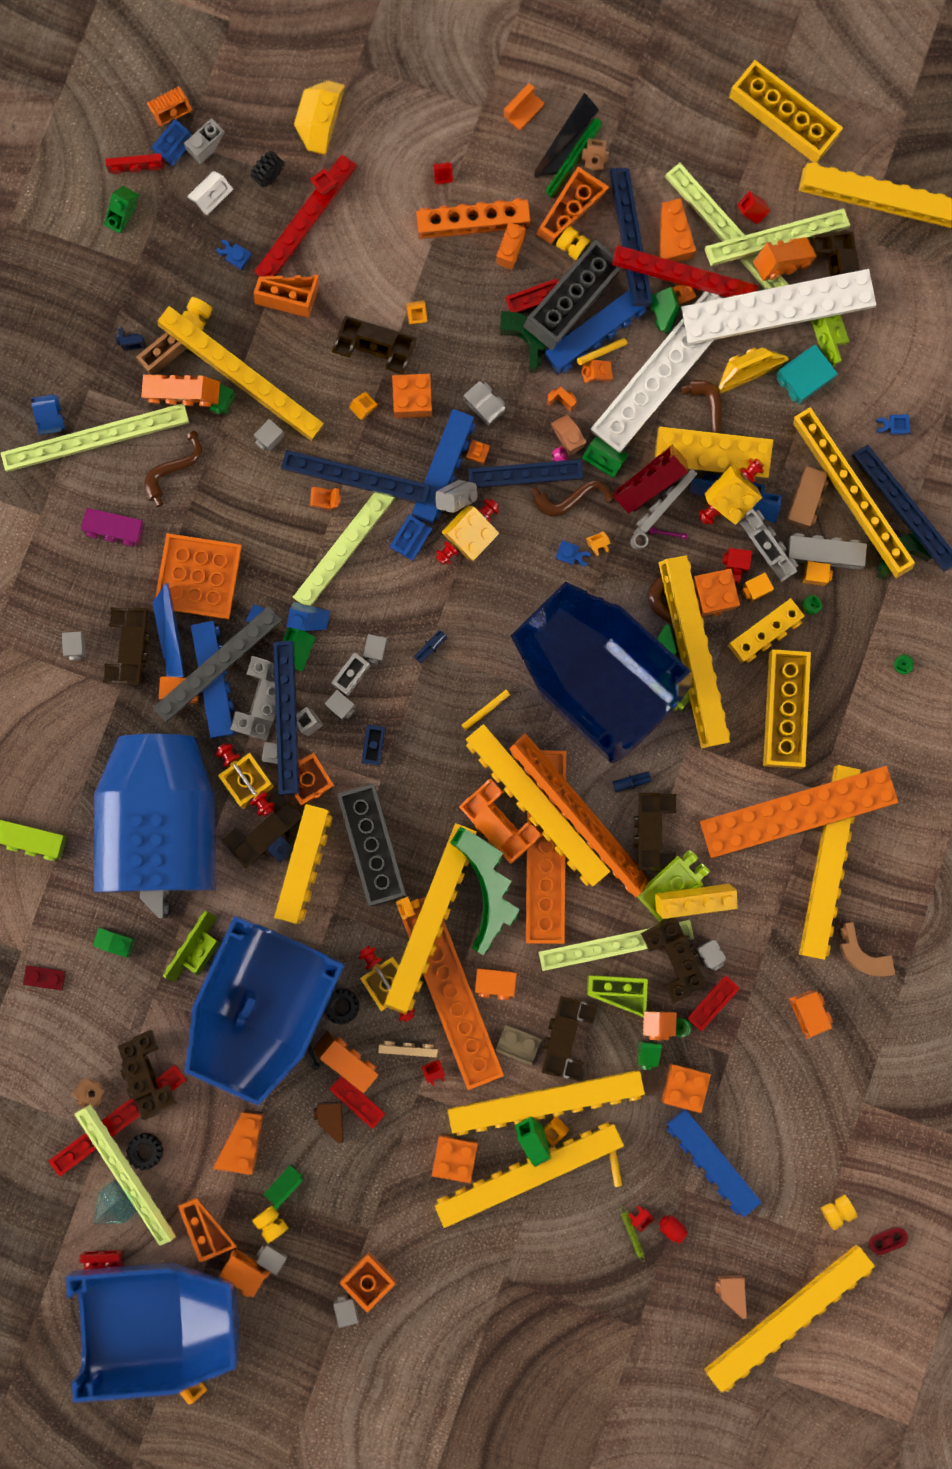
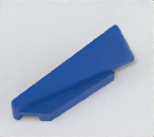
M707 473L702 479L694 477L691 482L690 492L705 497L704 493L722 475ZM751 482L758 488L762 496L753 507L754 511L759 510L765 520L775 523L781 507L782 495L764 493V484Z
M166 583L152 602L163 659H166V677H184L186 672L170 585Z

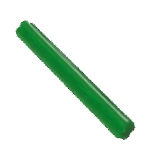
M594 118L547 187L546 194L548 196L554 197L581 158L583 148L587 149L588 138L593 139L601 128V120Z

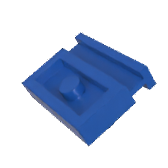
M174 119L151 149L156 154L161 153L163 160L173 167L186 151L184 143L192 134Z
M408 515L389 547L402 556L414 561L433 528Z

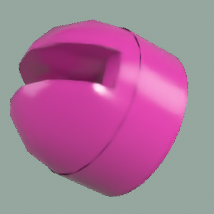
M562 446L553 450L551 456H554L553 461H566L568 459L567 452Z

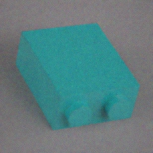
M814 344L781 368L776 376L778 383L788 390L790 399L793 402L796 401L799 405L834 380L838 373Z

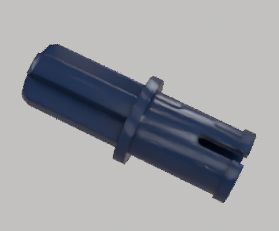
M438 630L432 638L425 641V645L414 655V658L419 663H423L432 652H437L436 649L448 639L441 630Z
M644 772L612 781L615 792L618 793L630 788L635 789L634 787L651 782V776L649 772Z

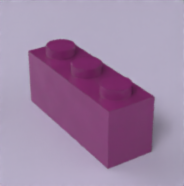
M86 508L81 530L89 538L97 539L98 536L110 543L120 541L123 542L122 545L134 547V545L140 546L145 524L139 519Z

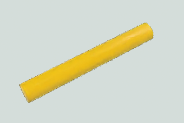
M622 338L577 358V363L579 365L585 364L627 345V340Z
M504 690L464 722L462 727L467 731L507 699L510 693Z
M615 1150L609 1153L614 1186L619 1187L622 1186L617 1152Z

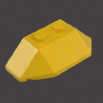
M325 81L304 90L294 126L308 151L326 155L345 85Z
M762 347L759 349L752 348L746 352V355L741 357L736 355L730 358L718 387L719 393L722 394L785 366L789 361L788 356Z

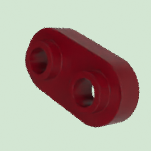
M892 1227L871 1236L868 1243L869 1248L873 1253L883 1255L905 1246L908 1241V1235L904 1229ZM899 1233V1239L894 1240V1234ZM878 1240L881 1241L880 1247L875 1246V1243Z

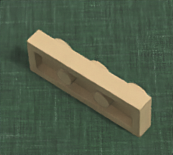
M384 1041L383 1044H379L378 1053L437 1057L438 1048H434L433 1044H423L422 1047H415V1043L403 1042V1046L395 1045L394 1041Z

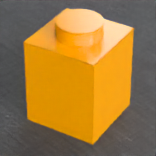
M808 561L804 566L802 583L826 586L832 580L833 570H830L831 564Z
M765 572L745 582L742 592L746 599L753 602L771 593L774 588Z

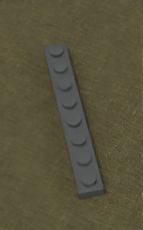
M268 606L157 703L153 709L167 723L281 623L282 620Z

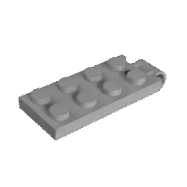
M693 469L675 481V485L668 487L661 495L663 499H659L650 507L649 511L651 513H647L636 523L638 528L633 532L634 535L630 540L633 549L640 550L647 546L649 539L645 533L694 479L697 473ZM636 537H640L643 540L642 546L637 545Z

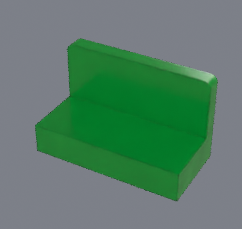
M596 436L589 444L582 459L614 478L629 455L624 451L617 452Z
M288 627L283 641L294 642L295 670L302 672L316 637L303 630Z
M290 1164L263 1195L274 1204L273 1208L277 1210L305 1177Z

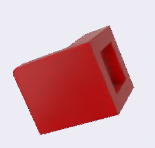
M750 190L737 204L741 213L756 224H759L771 211L765 200Z

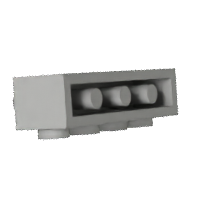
M797 533L789 537L786 555L788 558L793 557L796 563L806 564L808 561L831 564V567L861 570L865 567L867 544L862 543L861 540L846 542L842 538H831V540L824 539L823 536H812V538L805 537L804 534Z

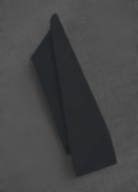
M584 93L535 169V178H539L541 175H555L558 173L589 127L587 124L599 112V109L587 94Z

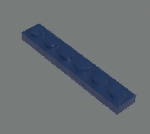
M581 459L468 469L469 482L475 483L477 488L583 480Z

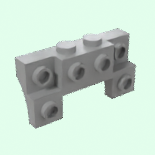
M752 508L739 523L780 581L783 582L797 572L796 567L798 564L793 557L788 558L784 553L787 549L781 541L777 543L774 539L776 533L771 526L766 527L762 521L765 518L759 510L754 511Z
M251 656L246 675L260 680L249 715L235 711L230 730L267 741L271 724L274 719L276 720L274 663Z

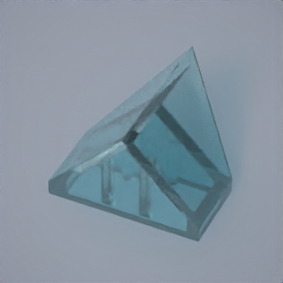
M115 1179L98 1194L93 1224L125 1223L137 1212Z

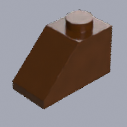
M342 1102L318 1103L317 1108H314V1120H318V1125L337 1143H343Z

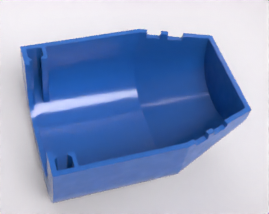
M135 734L117 738L94 793V892L216 891V798L196 737L178 734Z
M234 916L192 1007L185 1073L259 1106L305 1056L346 964L265 926L239 916ZM246 990L254 992L257 1005L255 1010L251 1011L249 1016L246 1017L245 1023L241 1028L235 1025L233 1019L239 1010V1004Z
M177 1263L74 1270L66 1276L67 1298L77 1293L79 1300L82 1342L81 1368L79 1374L72 1381L73 1403L173 1395L237 1367L239 1358V1313L233 1282Z

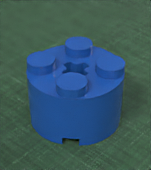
M49 394L31 398L38 435L62 432L65 426L62 413L58 414V411H61L58 395Z

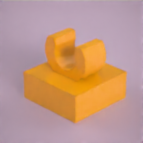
M604 531L586 538L589 547L597 556H599L598 549L601 547L604 548L605 552L609 551L607 545L610 544V541Z
M405 897L395 902L403 920L415 915L413 909L420 907L418 899L410 902L409 898Z

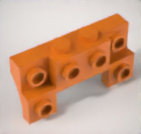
M488 779L459 808L475 824L476 830L486 836L488 843L503 852L502 855L511 864L529 849L542 834L530 821L520 830L514 826L494 804L504 792L492 779Z

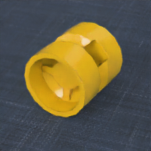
M568 226L558 239L556 246L563 252L568 251V255L577 261L589 248L591 241L584 235L579 236L577 230Z
M191 297L186 306L188 311H184L182 316L200 330H203L206 324L204 320L209 318L213 308L206 302Z
M845 1194L835 1199V1205L828 1203L821 1207L824 1217L833 1230L842 1227L844 1220L849 1223L858 1218L853 1205Z
M273 1205L252 1220L258 1230L262 1229L261 1235L267 1243L279 1237L289 1228L283 1219L278 1218L279 1213L273 1208Z

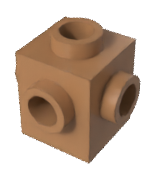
M588 138L587 149L583 148L582 160H585V167H588L590 170L603 169L604 163H608L609 151H606V140Z
M83 1078L70 1096L78 1100L77 1104L80 1107L84 1108L91 1105L94 1108V1106L98 1107L103 1101L104 1097L102 1095L105 1091L101 1089L102 1085L97 1081Z

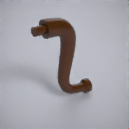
M691 380L689 385L681 386L682 394L691 392L692 396L700 394L707 396L710 405L712 433L722 434V402L717 387L705 380Z
M196 431L186 435L194 447L191 455L160 464L151 469L146 475L144 482L148 500L154 501L157 507L164 504L160 498L163 493L158 481L162 477L191 466L199 460L202 447L197 438L198 434Z
M598 480L584 483L559 503H552L546 493L541 494L537 487L531 490L535 497L532 501L535 506L545 515L552 517L561 516L570 511L593 489L601 490L605 495L607 503L615 498L614 493H611L606 484Z
M658 577L649 589L648 602L658 616L672 624L669 608L665 606L661 599L665 593L663 580L661 577ZM677 647L676 655L680 657L679 650Z

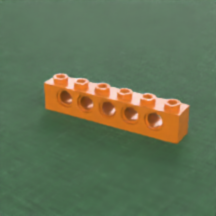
M522 198L509 202L498 200L489 204L479 202L470 206L460 204L457 207L441 206L438 209L422 208L420 211H416L419 239L505 231L508 223L530 228L528 200H523ZM511 211L515 215L509 217L505 213ZM493 213L496 217L491 219L487 215ZM471 215H475L478 218L476 220H470L468 217ZM457 217L459 220L451 222L450 218ZM433 219H439L441 222L438 224H433L431 221Z

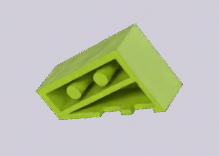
M588 975L587 995L641 1017L645 1016L643 1013L647 1009L648 979Z

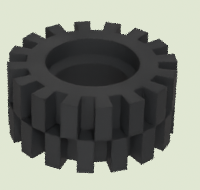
M273 151L266 152L264 156L260 157V160L256 161L257 164L253 166L250 176L261 187H267L281 174L280 171L283 170L285 165L284 161Z
M347 989L335 990L325 1009V1015L335 1024L341 1025L351 1022L359 1011L357 996ZM338 999H345L349 1003L347 1013L339 1014L335 1011L334 1004Z
M142 1133L131 1139L127 1145L126 1158L129 1159V1164L134 1166L133 1168L149 1170L160 1162L163 1156V1147L161 1146L162 1142L158 1140L157 1136L154 1137L152 1136L153 1134ZM141 1144H147L151 1147L152 1154L150 1158L142 1159L138 1156L137 1149Z

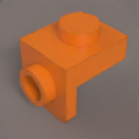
M591 360L582 365L584 383L591 381L609 382L613 380L611 361Z
M561 386L557 390L554 388L547 395L548 406H551L558 399L570 412L576 407V397L570 391L566 392Z
M312 487L310 507L328 510L337 508L341 502L340 489L334 488L331 490Z

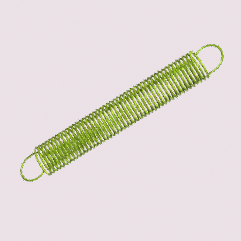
M626 1211V1215L625 1212L622 1213V1219L625 1225L627 1223V1231H629L628 1234H630L629 1237L632 1244L634 1242V1250L636 1249L635 1252L638 1258L640 1253L641 1257H644L642 1256L644 1255V1252L642 1254V1246L638 1241L637 1234L635 1235V1228L632 1223L630 1225L631 1219L629 1220V1213Z

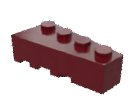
M673 444L670 445L614 491L615 500L628 514L632 511L636 512L641 508L642 504L651 500L655 495L689 472L687 460Z

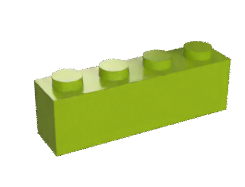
M0 820V844L6 845L7 850L17 852L18 849L25 850L27 855L36 857L38 853L44 855L43 859L55 861V858H62L67 836Z

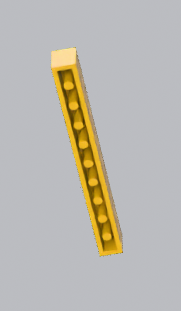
M807 163L803 169L799 187L800 192L952 228V198L946 197L944 194L929 193L925 189L916 190L908 185H896L888 180H876L872 176L863 177L855 172L839 171L835 167H822L818 163Z
M170 306L158 319L157 322L160 328L309 441H312L323 427V422Z
M811 407L795 416L793 425L823 470L828 473L827 476L895 578L897 579L912 570L915 562Z
M687 555L665 559L659 562V567L701 749L729 743L730 733L725 723V712L721 705V694L716 684L717 676L713 671V660L709 653L708 638L703 627L704 620L700 614V603L696 597L695 582L690 571L691 564L688 561Z
M484 724L466 738L468 743L466 747L472 754L476 752L479 755L480 759L478 761L485 769L487 767L493 772L491 776L497 783L500 781L505 786L503 790L510 798L513 796L516 798L518 808L523 813L525 811L528 812L531 816L529 818L531 823L535 827L540 826L543 830L541 833L548 842L553 841L556 845L554 847L555 851L561 857L565 855L569 860L567 862L568 866L573 871L577 870L582 875L579 878L586 886L590 885L593 887L611 872Z
M841 765L834 766L832 782L860 774L861 770ZM855 816L823 826L799 955L822 960L829 956V937H832L834 932L832 920L837 915L838 908L835 907L836 899H839L841 895L839 883L844 878L845 869H842L843 862H846L848 857L846 846L847 842L849 843L851 840L852 831L849 830L850 824L854 823Z
M456 823L384 1003L385 1007L405 1015L408 1010L412 1011L416 1001L412 999L415 992L419 993L423 983L420 981L422 973H427L430 965L427 959L429 955H434L437 947L434 941L436 937H441L444 929L441 923L443 919L447 920L451 909L448 908L450 901L454 902L458 893L455 887L457 883L461 884L465 873H462V869L464 866L468 867L469 864L468 859L462 852L450 844L459 827H463L475 835L477 831Z
M639 1070L452 1107L448 1108L452 1134L456 1133L457 1136L468 1134V1130L476 1129V1132L488 1130L487 1126L495 1125V1128L507 1126V1122L514 1121V1124H518L529 1117L540 1120L544 1119L547 1114L560 1116L564 1115V1111L572 1110V1113L580 1112L586 1106H591V1109L602 1107V1103L606 1102L614 1105L622 1103L621 1099L629 1098V1101L641 1099L640 1096L645 1095L641 1073Z
M605 1122L598 1126L599 1130L591 1132V1130L585 1131L580 1134L581 1138L577 1140L570 1138L562 1142L563 1146L557 1149L555 1146L550 1147L551 1159L536 1167L527 1158V1162L522 1165L518 1162L509 1166L510 1170L504 1173L500 1170L491 1174L492 1178L484 1181V1179H480L474 1182V1186L469 1189L462 1187L456 1190V1195L451 1197L445 1195L438 1198L435 1209L443 1227L446 1228L624 1147L615 1125Z
M854 1245L704 1369L706 1374L721 1393L724 1390L729 1391L734 1387L735 1381L739 1378H745L750 1373L752 1367L761 1365L769 1353L778 1351L781 1343L785 1340H791L796 1335L798 1329L807 1327L815 1315L819 1316L827 1309L826 1306L831 1302H837L842 1297L841 1294L846 1290L853 1289L860 1278L869 1276L873 1271L872 1268L875 1267L858 1245Z

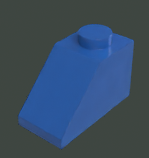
M293 602L289 610L286 627L303 631L326 630L330 610Z

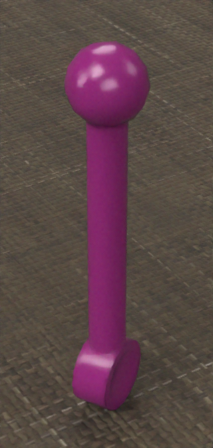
M655 527L649 529L651 535L663 534L681 537L683 540L688 538V534L685 532L680 534L656 530Z

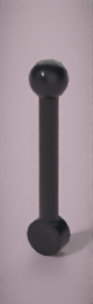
M310 1044L308 1051L313 1063L312 1068L318 1070L320 1065L316 1062Z

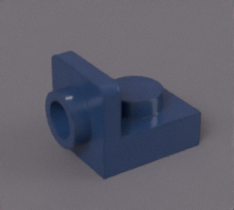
M118 328L119 334H116L117 344L121 345L123 351L146 348L145 339L142 335L133 333L126 337L123 328Z
M280 836L268 847V851L281 863L293 851V846Z

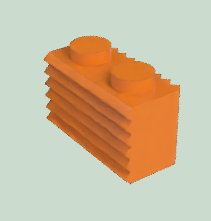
M179 86L160 97L154 98L151 102H147L159 127L193 111L186 95Z
M508 223L499 251L496 254L497 265L513 270L525 238L526 229L524 227Z
M652 1011L643 1013L645 1015L643 1017L645 1024L643 1025L644 1032L642 1034L649 1036V1040H669V1036H676L677 1012Z

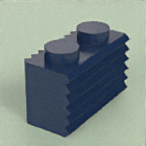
M366 726L362 765L381 766L383 744L385 743L384 736L386 735L384 727Z

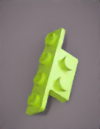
M841 314L811 320L821 352L833 367L842 361L837 346L850 342Z
M204 911L193 930L188 934L182 947L177 951L171 964L167 966L163 977L176 982L185 967L193 973L200 975L220 944L219 941L207 934L217 916Z

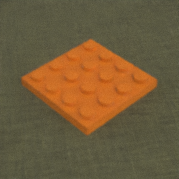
M166 533L156 596L164 584L169 583L175 612L230 620L242 545Z

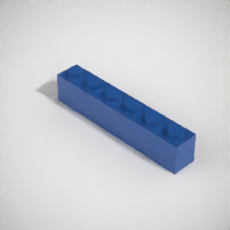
M628 290L563 338L553 351L548 349L545 352L544 358L557 374L561 372L566 373L573 367L572 364L577 361V358L586 355L591 350L599 349L602 346V342L615 337L619 329H626L631 325L634 318L642 317L647 312L648 306H632L630 290Z
M455 409L452 410L424 481V484L431 486L426 505L415 504L412 512L414 518L434 525L435 520L439 521L442 510L436 507V491L455 481L456 476L453 474L455 469H459L463 458H460L462 451L466 452L469 445L467 438L469 434H473L476 427L473 416Z
M214 621L191 625L198 667L223 646V644H219L218 637H221L219 625L216 626ZM228 670L202 691L210 738L212 739L235 736V731L230 730L233 722L232 712L234 711L233 700H229L228 693H231L229 681L226 682L225 674H228Z
M681 1109L666 1122L669 1126L666 1130L673 1138L676 1136L681 1141L679 1146L686 1154L690 1152L693 1155V1163L698 1169L702 1167L706 1171L704 1175L711 1185L715 1182L719 1187L717 1192L724 1200L726 1198L729 1199L732 1203L729 1207L736 1215L741 1214L745 1217L762 1203L686 1109Z

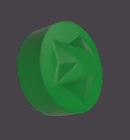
M809 595L802 601V608L807 614L815 615L822 609V602L817 596Z
M907 654L897 656L894 662V668L900 674L910 673L914 666L913 658Z
M677 1018L676 1037H687L692 1030L690 1021L686 1018Z

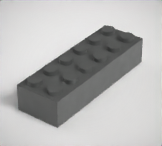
M595 239L530 314L523 327L553 351L619 274L622 268L612 265L614 254Z
M375 784L338 793V800L368 906L407 896Z

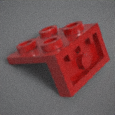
M123 1250L84 1251L79 1255V1263H83L84 1270L124 1267Z

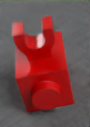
M729 548L727 553L723 554L722 564H725L724 570H732L735 584L740 583L741 572L747 573L750 570L752 551Z

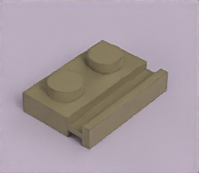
M505 1024L495 1051L532 1066L541 1038Z

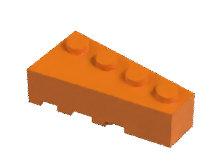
M577 167L542 222L536 235L552 245L568 226H572L606 194L609 186L580 167Z
M143 375L141 398L148 399V403L160 404V401H165V404L177 405V402H182V405L194 406V403H199V406L211 407V404H218L220 381L205 376L193 377L191 375H184L182 377L170 375L168 378L165 375Z

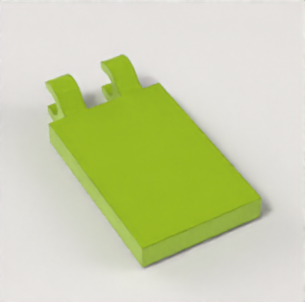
M688 850L682 859L679 856L673 859L637 896L659 922L663 919L656 912L655 893L699 888L704 885L700 880L710 872L702 863L696 867L694 873L689 866L698 857L691 850Z

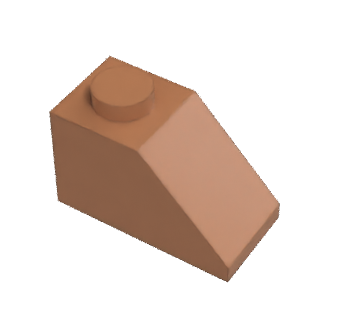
M568 415L551 423L568 456L585 448L586 440L578 426Z
M742 1275L718 1276V1282H715L716 1294H719L720 1298L742 1319H747L744 1277Z

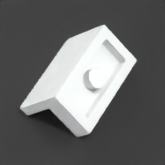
M213 171L188 195V198L194 201L204 214L208 215L233 188L223 175Z

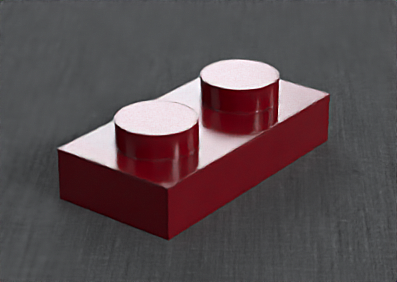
M26 965L23 985L62 991L66 971Z

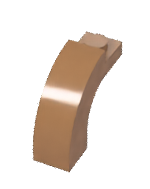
M854 922L842 924L841 936L843 940L845 939L846 943L838 945L842 956L851 967L870 976L883 977L895 975L892 955L879 957L866 955L858 945Z

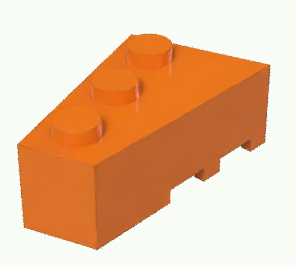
M681 198L662 203L660 211L659 257L675 262L693 259L696 248Z
M807 237L790 239V243L785 244L781 240L777 242L778 245H772L771 242H767L753 261L762 280H775L783 274L790 275L798 269L805 270L809 268L816 258V254Z
M295 275V277L283 278V276L259 277L254 290L255 304L309 318L319 288V275H313V277Z
M327 1031L314 1046L313 1050L320 1060L361 1092L365 1093L378 1077V1073L375 1070L376 1066L369 1060L365 1062L358 1051L354 1048L351 1050L346 1046L347 1043L340 1037L336 1038Z
M246 1110L241 1113L213 1169L249 1175L254 1173L264 1113Z
M197 1197L178 1204L199 1263L237 1247Z

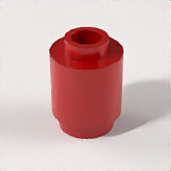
M665 1215L658 1223L660 1225L659 1230L672 1242L676 1241L680 1244L688 1234L686 1227L673 1215Z

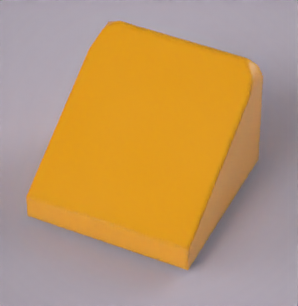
M425 301L406 303L409 325L428 322Z
M364 392L352 400L349 408L362 420L378 404Z
M557 1116L553 1117L544 1127L547 1141L554 1146L569 1131V1128Z
M201 1382L196 1386L184 1389L180 1394L187 1404L190 1405L207 1391V1388Z

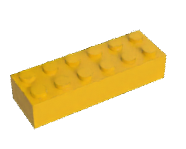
M756 60L753 61L734 84L729 98L813 163L819 162L838 139L843 129L842 126Z
M658 427L654 458L673 444L687 460L688 470L693 469L724 474L731 466L741 475L743 474L740 468H747L750 465L748 460L750 458L754 460L757 458L764 464V472L762 474L757 473L754 477L769 478L773 439Z
M771 650L769 652L763 766L797 769L805 767L811 652Z
M308 804L305 805L274 918L295 924H300L301 921L305 920L307 910L304 909L305 904L310 902L312 891H309L311 883L315 884L318 874L315 872L316 865H320L323 856L320 850L322 846L326 845L328 838L325 832L327 827H331L333 820L329 810Z

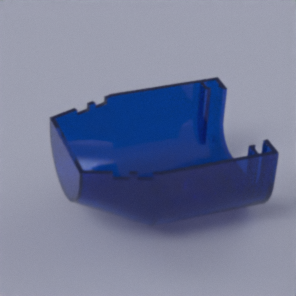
M566 581L510 635L541 698L611 764L618 762L633 751L677 707L692 684L691 670L620 605L605 601L602 597L589 594L588 591Z

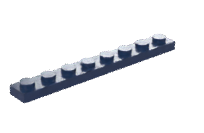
M611 168L609 174L622 247L644 253L629 168ZM626 269L632 306H651L653 302L648 275Z
M867 444L854 452L851 456L852 459L943 573L951 569V547L870 446Z
M286 450L281 466L282 470L424 505L427 503L431 486L428 484Z
M273 642L279 795L300 794L294 642Z

